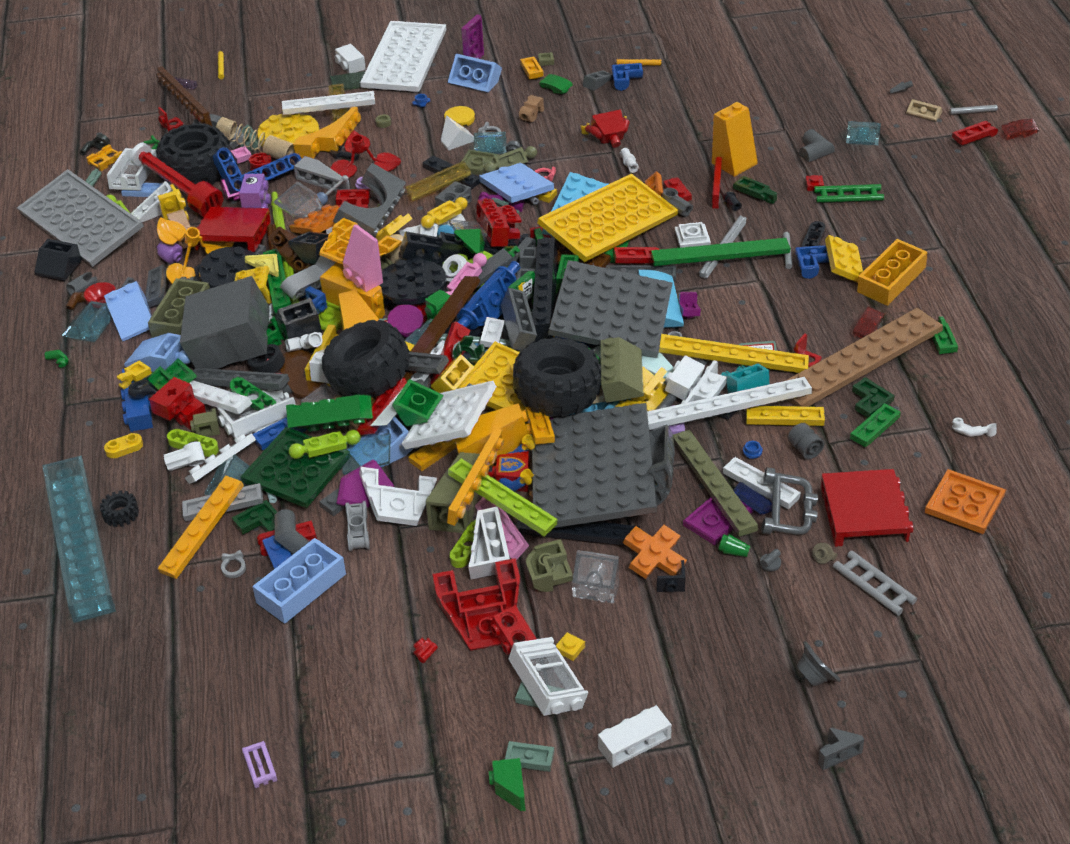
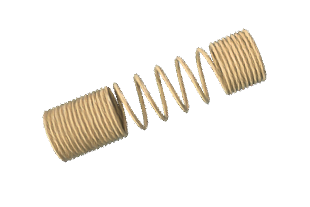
M222 117L217 122L216 128L223 132L228 141H237L238 143L237 139L243 131V124L239 125L237 129L235 121ZM242 126L241 132H240L239 136L237 137L239 128ZM248 127V128L245 130L244 137H243V142H242V143H238V144L241 145V144L244 143V146H245V147H250V146H251L252 150H257V149H258L259 152L262 153V151H260L259 147L262 145V143H263V141H264L265 133L263 132V133L260 135L259 141H258V147H257L256 149H254V148L252 147V144H253V143L255 142V140H256L258 131L255 130V131H256V136H255V138H254V140H253V142H252L253 135H254L255 131L253 132V134H252V136H251V143H250L249 146H246V145H245V141L247 140V138H248V136H249V134H250V127ZM248 128H249L248 135H247V137H246V139H245L246 132H247V130H248ZM235 133H236V139H235V140H231V139L234 137ZM263 135L262 142H261V144L259 145L261 136ZM272 135L266 138L263 145V153H267V155L276 159L294 152L293 143Z

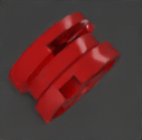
M263 152L253 154L249 158L251 171L271 163V156Z

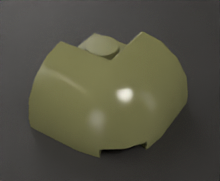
M561 539L535 546L534 550L526 558V566L534 588L539 591H553L554 585L573 581V574Z

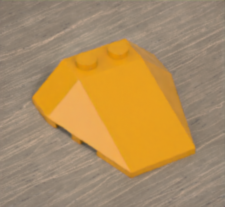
M342 218L334 224L332 232L329 233L328 239L324 242L319 255L343 265L353 225H358V223ZM385 236L378 242L380 258L395 250L401 245L402 241L390 236Z

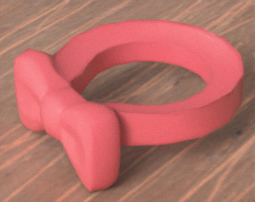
M552 167V170L540 168L535 170V172H548L549 175L544 178L552 182L556 174V168Z

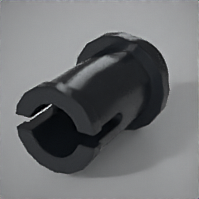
M728 191L724 194V202L729 204L733 211L741 209L742 204L738 201L734 192Z

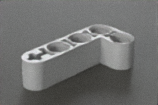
M320 255L315 265L289 276L282 282L280 288L293 300H296L306 295L305 289L309 286L315 289L320 288V276L336 262Z

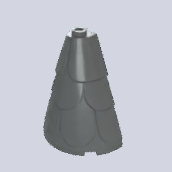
M667 424L650 431L653 465H651L649 471L655 481L657 506L667 498L672 487L674 473V439L672 431Z

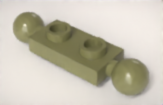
M528 146L524 151L520 147L493 158L494 163L486 162L484 164V172L489 173L496 169L499 170L500 167H508L518 163L525 164L528 162L527 158L533 159L536 157L537 149L534 146Z

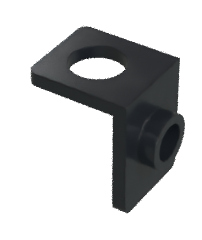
M681 560V575L657 576V592H685L684 560Z

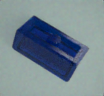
M739 482L733 490L742 502L758 513L766 514L772 512V503L743 482Z

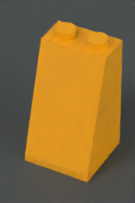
M738 102L715 113L713 118L712 164L715 165L716 157H722V170L734 177L757 165L758 162L749 108Z
M337 262L320 276L322 292L326 295V301L340 306L338 294L355 289L378 319L384 317L382 287L379 285L365 292L344 276V266Z
M355 289L338 294L342 330L350 328L359 322L379 320Z
M518 403L480 415L469 436L455 439L458 453L480 454L495 428L503 430L502 439H504L503 447L497 451V456L515 450L520 444L524 445L522 438L527 434L532 435L530 423H525L528 421L526 411H521Z

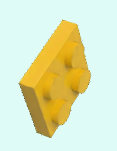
M409 213L404 217L402 215L398 216L377 233L376 239L378 242L385 236H391L408 223L412 217Z

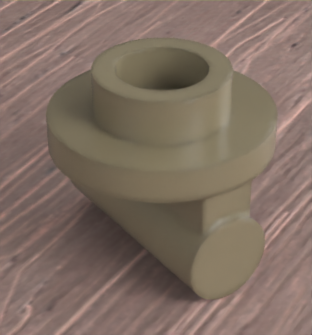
M818 543L813 548V557L818 563H828L830 560L834 561L837 558L838 554L833 552L832 547L827 543Z

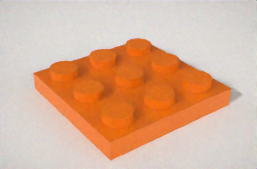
M330 204L322 206L320 211L310 212L307 214L308 217L304 219H296L289 228L291 232L301 234L309 231L320 233L336 224L333 222V219L340 207L338 205L331 206Z
M948 469L928 502L925 513L984 534L1005 496L1006 489Z

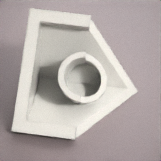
M446 115L441 144L447 150L476 141V138L467 129Z

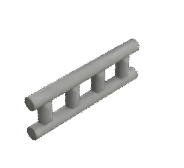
M852 550L847 555L851 560L844 565L836 561L833 565L834 569L897 616L903 611L900 607L902 603L908 601L913 605L917 601V597ZM857 565L866 570L860 577L851 571ZM873 577L882 582L876 589L867 583ZM889 589L898 594L892 601L883 595Z

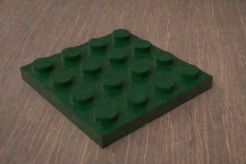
M285 427L240 477L243 483L248 485L260 483L263 491L307 508L349 460L351 454L350 451L343 449L310 458L307 453H304L301 458L294 459L289 455L290 446L295 443L303 446V440L312 438V436Z

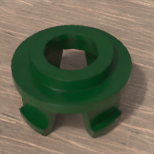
M464 336L452 348L453 359L462 354V351H466L471 355V358L469 357L467 360L475 366L485 353L484 345L476 346L472 343L473 336Z

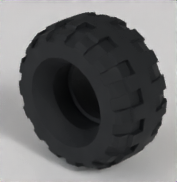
M192 123L191 125L185 124L176 129L174 128L167 134H164L161 141L158 142L156 157L195 185L202 181L213 185L222 179L213 161V155L220 148H227L230 152L231 149L227 137H225L220 129L211 127L208 124ZM219 154V157L222 160H225V156L223 154Z
M367 320L366 322H359L350 328H346L331 340L323 352L322 370L336 394L342 397L369 395L372 398L384 394L388 389H392L404 377L405 371L408 370L410 364V356L408 354L410 351L396 327L383 320Z
M555 337L553 339H540L538 342H532L527 345L515 359V364L513 365L514 392L517 394L518 399L521 400V403L525 407H530L533 412L545 413L547 416L552 417L577 414L582 412L584 408H589L596 399V395L600 392L601 365L594 351L588 349V346L583 343H578L572 339Z

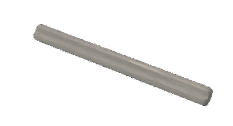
M739 216L719 244L732 243L746 224L747 218ZM720 260L706 261L699 271V276L704 279L708 278Z

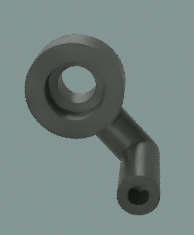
M98 134L92 141L86 142L79 153L84 156L91 147L102 150L103 147L108 144L110 145V140L106 135Z

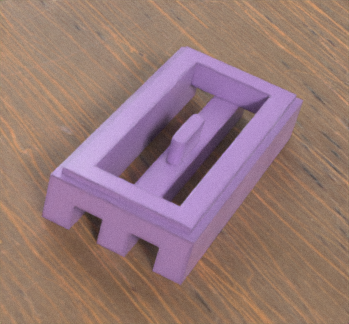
M264 741L242 748L255 788L260 787L259 784L261 783L264 785L269 784V780L277 781ZM259 748L262 749L270 774H265L257 751ZM251 751L253 752L261 777L258 778L256 776L248 753Z

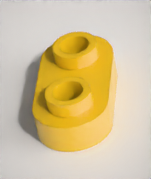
M130 433L110 440L104 446L106 456L118 458L136 452L143 447V440L141 435L137 433Z

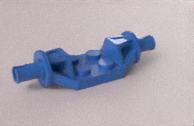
M512 261L508 267L499 266L470 301L460 309L457 314L458 323L466 328L475 329L478 326L485 325L487 317L497 319L503 313L501 302L508 286L516 281L515 274L521 268L519 263Z

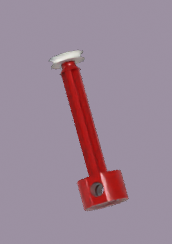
M139 143L131 151V163L135 166L145 165L171 184H174L175 187L188 195V206L202 217H205V214L211 207L222 206L224 197L220 190L206 181L195 185L153 156L150 146L146 143Z

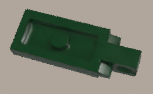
M742 176L733 183V189L754 198L765 200L772 204L777 201V192L772 191L770 186L745 176Z

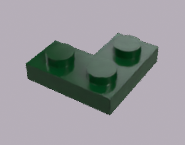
M866 377L853 385L852 392L863 398L855 404L854 410L867 418L884 403L889 405L894 401V394Z
M264 500L262 504L255 505L232 517V522L242 535L258 526H261L265 532L275 530V514L277 511L267 500Z

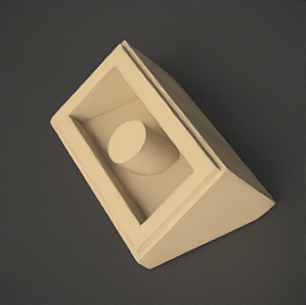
M912 99L906 114L936 122L942 114V107Z

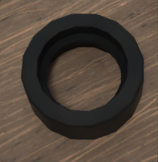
M267 344V354L248 359V364L253 372L276 373L285 363V358L280 348L274 344Z

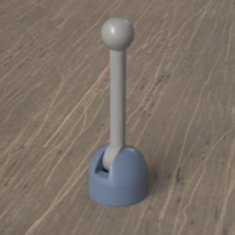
M343 175L342 179L326 193H317L314 196L315 200L321 206L325 205L328 201V195L340 184L348 181V176Z

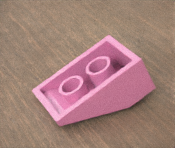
M355 224L353 225L343 260V273L357 287L367 292L383 283L378 240Z

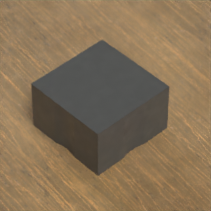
M249 276L185 297L180 344L195 368L218 369L234 362L267 354V326L269 324L270 307L253 277Z

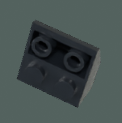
M47 239L39 248L34 271L35 275L65 281L82 261L78 245Z
M311 298L277 310L275 319L285 340L295 337L301 338L302 335L313 332L322 333L319 315Z

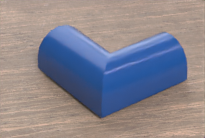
M642 64L612 65L615 88L621 91L629 87V79L643 78Z
M826 245L795 248L796 258L804 278L811 279L817 276L819 272L818 263H830Z

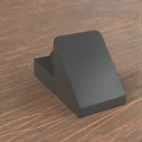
M829 728V744L819 751L818 764L821 769L825 770L861 754L864 745L863 736Z

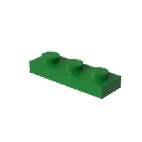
M884 403L851 432L850 439L864 447L869 446L900 418L901 412Z

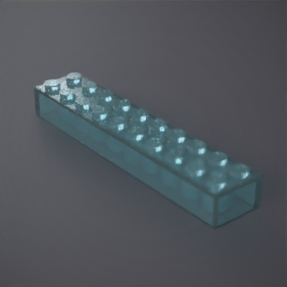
M82 455L42 465L66 598L73 622L116 612L88 475Z

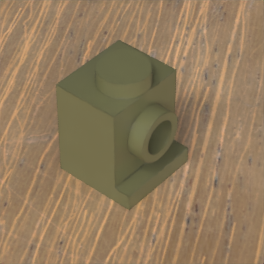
M215 408L211 412L193 415L194 420L190 421L192 432L196 431V434L206 437L220 435Z

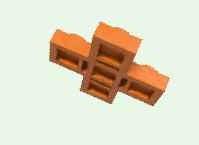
M663 525L652 537L635 526L623 542V544L638 553L630 563L629 568L645 579L648 578L656 567H659L669 575H677L681 570V560H684V564L687 562L685 558L671 550L679 541L680 535Z

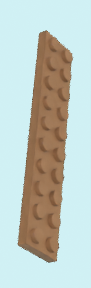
M916 308L787 379L786 381L805 377L812 387V394L787 400L796 407H808L933 337L935 334L942 332L943 325Z

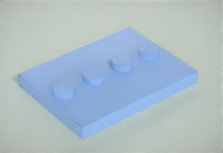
M522 163L500 167L499 170L479 175L481 183L511 203L554 190V183Z

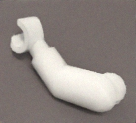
M954 418L952 421L953 430L968 437L981 436L984 433L992 437L997 433L996 423L989 424L986 427H972L964 424L962 418Z

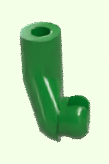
M61 350L45 352L46 360L56 359V364H59L58 367L63 368L68 365L69 359Z

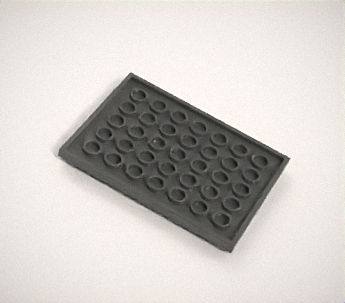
M646 403L577 413L563 417L557 416L550 420L555 435V443L535 444V448L532 449L534 474L533 504L558 519L555 527L658 512L655 481L649 471L653 461Z

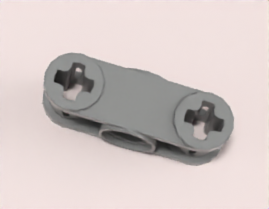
M366 501L357 504H349L347 502L346 515L348 521L347 539L349 552L359 548H366L368 550L370 549L367 528L368 513Z

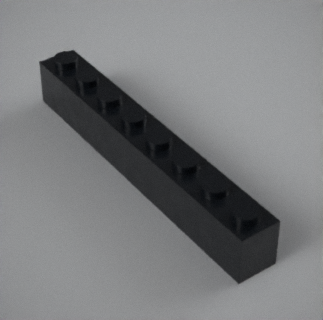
M555 237L537 239L532 318L537 333L536 342L540 339H553L554 337L548 335L556 306L558 251Z

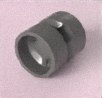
M806 423L797 424L788 434V441L806 459L815 458L824 448V440L818 434H815L814 430Z

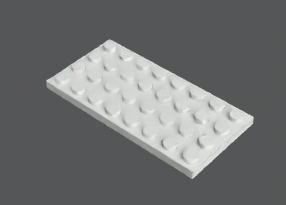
M390 21L360 82L361 88L419 92L447 30L446 25Z

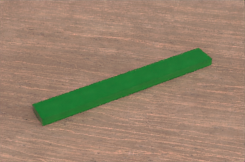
M787 238L651 250V257L654 266L786 254L790 253L791 248Z

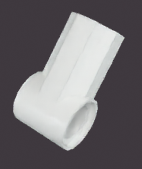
M192 442L185 445L183 449L164 454L168 471L188 465L197 466L203 464L205 460L200 442Z

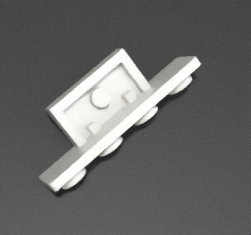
M713 361L710 366H707L704 375L698 379L694 389L690 390L688 397L681 404L719 395L727 383V377L718 374V361Z

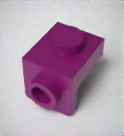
M697 292L679 293V306L682 316L686 318L700 316L701 309L697 304Z

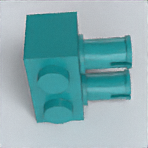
M759 363L749 367L741 365L734 372L725 371L721 373L722 376L727 377L728 394L770 385L769 370Z

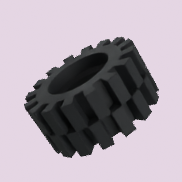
M120 490L118 494L114 491L112 496L108 494L106 499L103 498L101 500L100 510L104 522L109 526L113 524V527H117L120 524V527H124V523L127 525L131 524L130 520L134 522L136 520L135 517L139 515L136 498L132 493L129 494L128 491L123 493ZM120 507H125V508H123V509H121V510H115V509L120 508Z

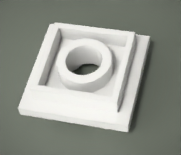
M702 222L679 224L678 227H675L680 248L711 245L706 226Z

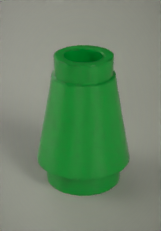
M723 534L718 550L723 551L722 554L747 557L750 545L730 534L728 536Z

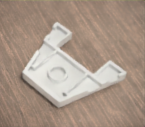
M361 467L359 475L376 520L417 526L426 506V499L433 491L437 478L419 475L418 491L378 485L379 469Z

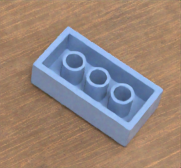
M314 538L253 586L256 603L285 624L346 575L344 559Z

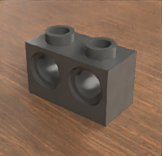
M456 181L435 197L436 207L449 200L455 202L458 197H464L469 204L472 201L471 187Z

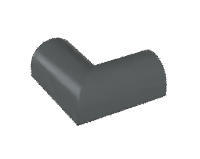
M809 129L803 135L802 142L806 146L800 148L799 155L808 162L835 152L834 145L814 129Z
M284 509L275 514V540L293 554L310 542L296 531V516L293 511Z

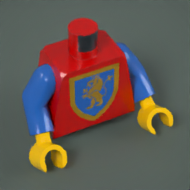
M530 434L525 435L522 438L524 445L520 444L515 450L507 454L498 455L496 466H489L487 475L496 478L498 482L514 492H528V485L532 483L531 478L534 474L529 469V451L527 449L532 450L535 448L533 437Z

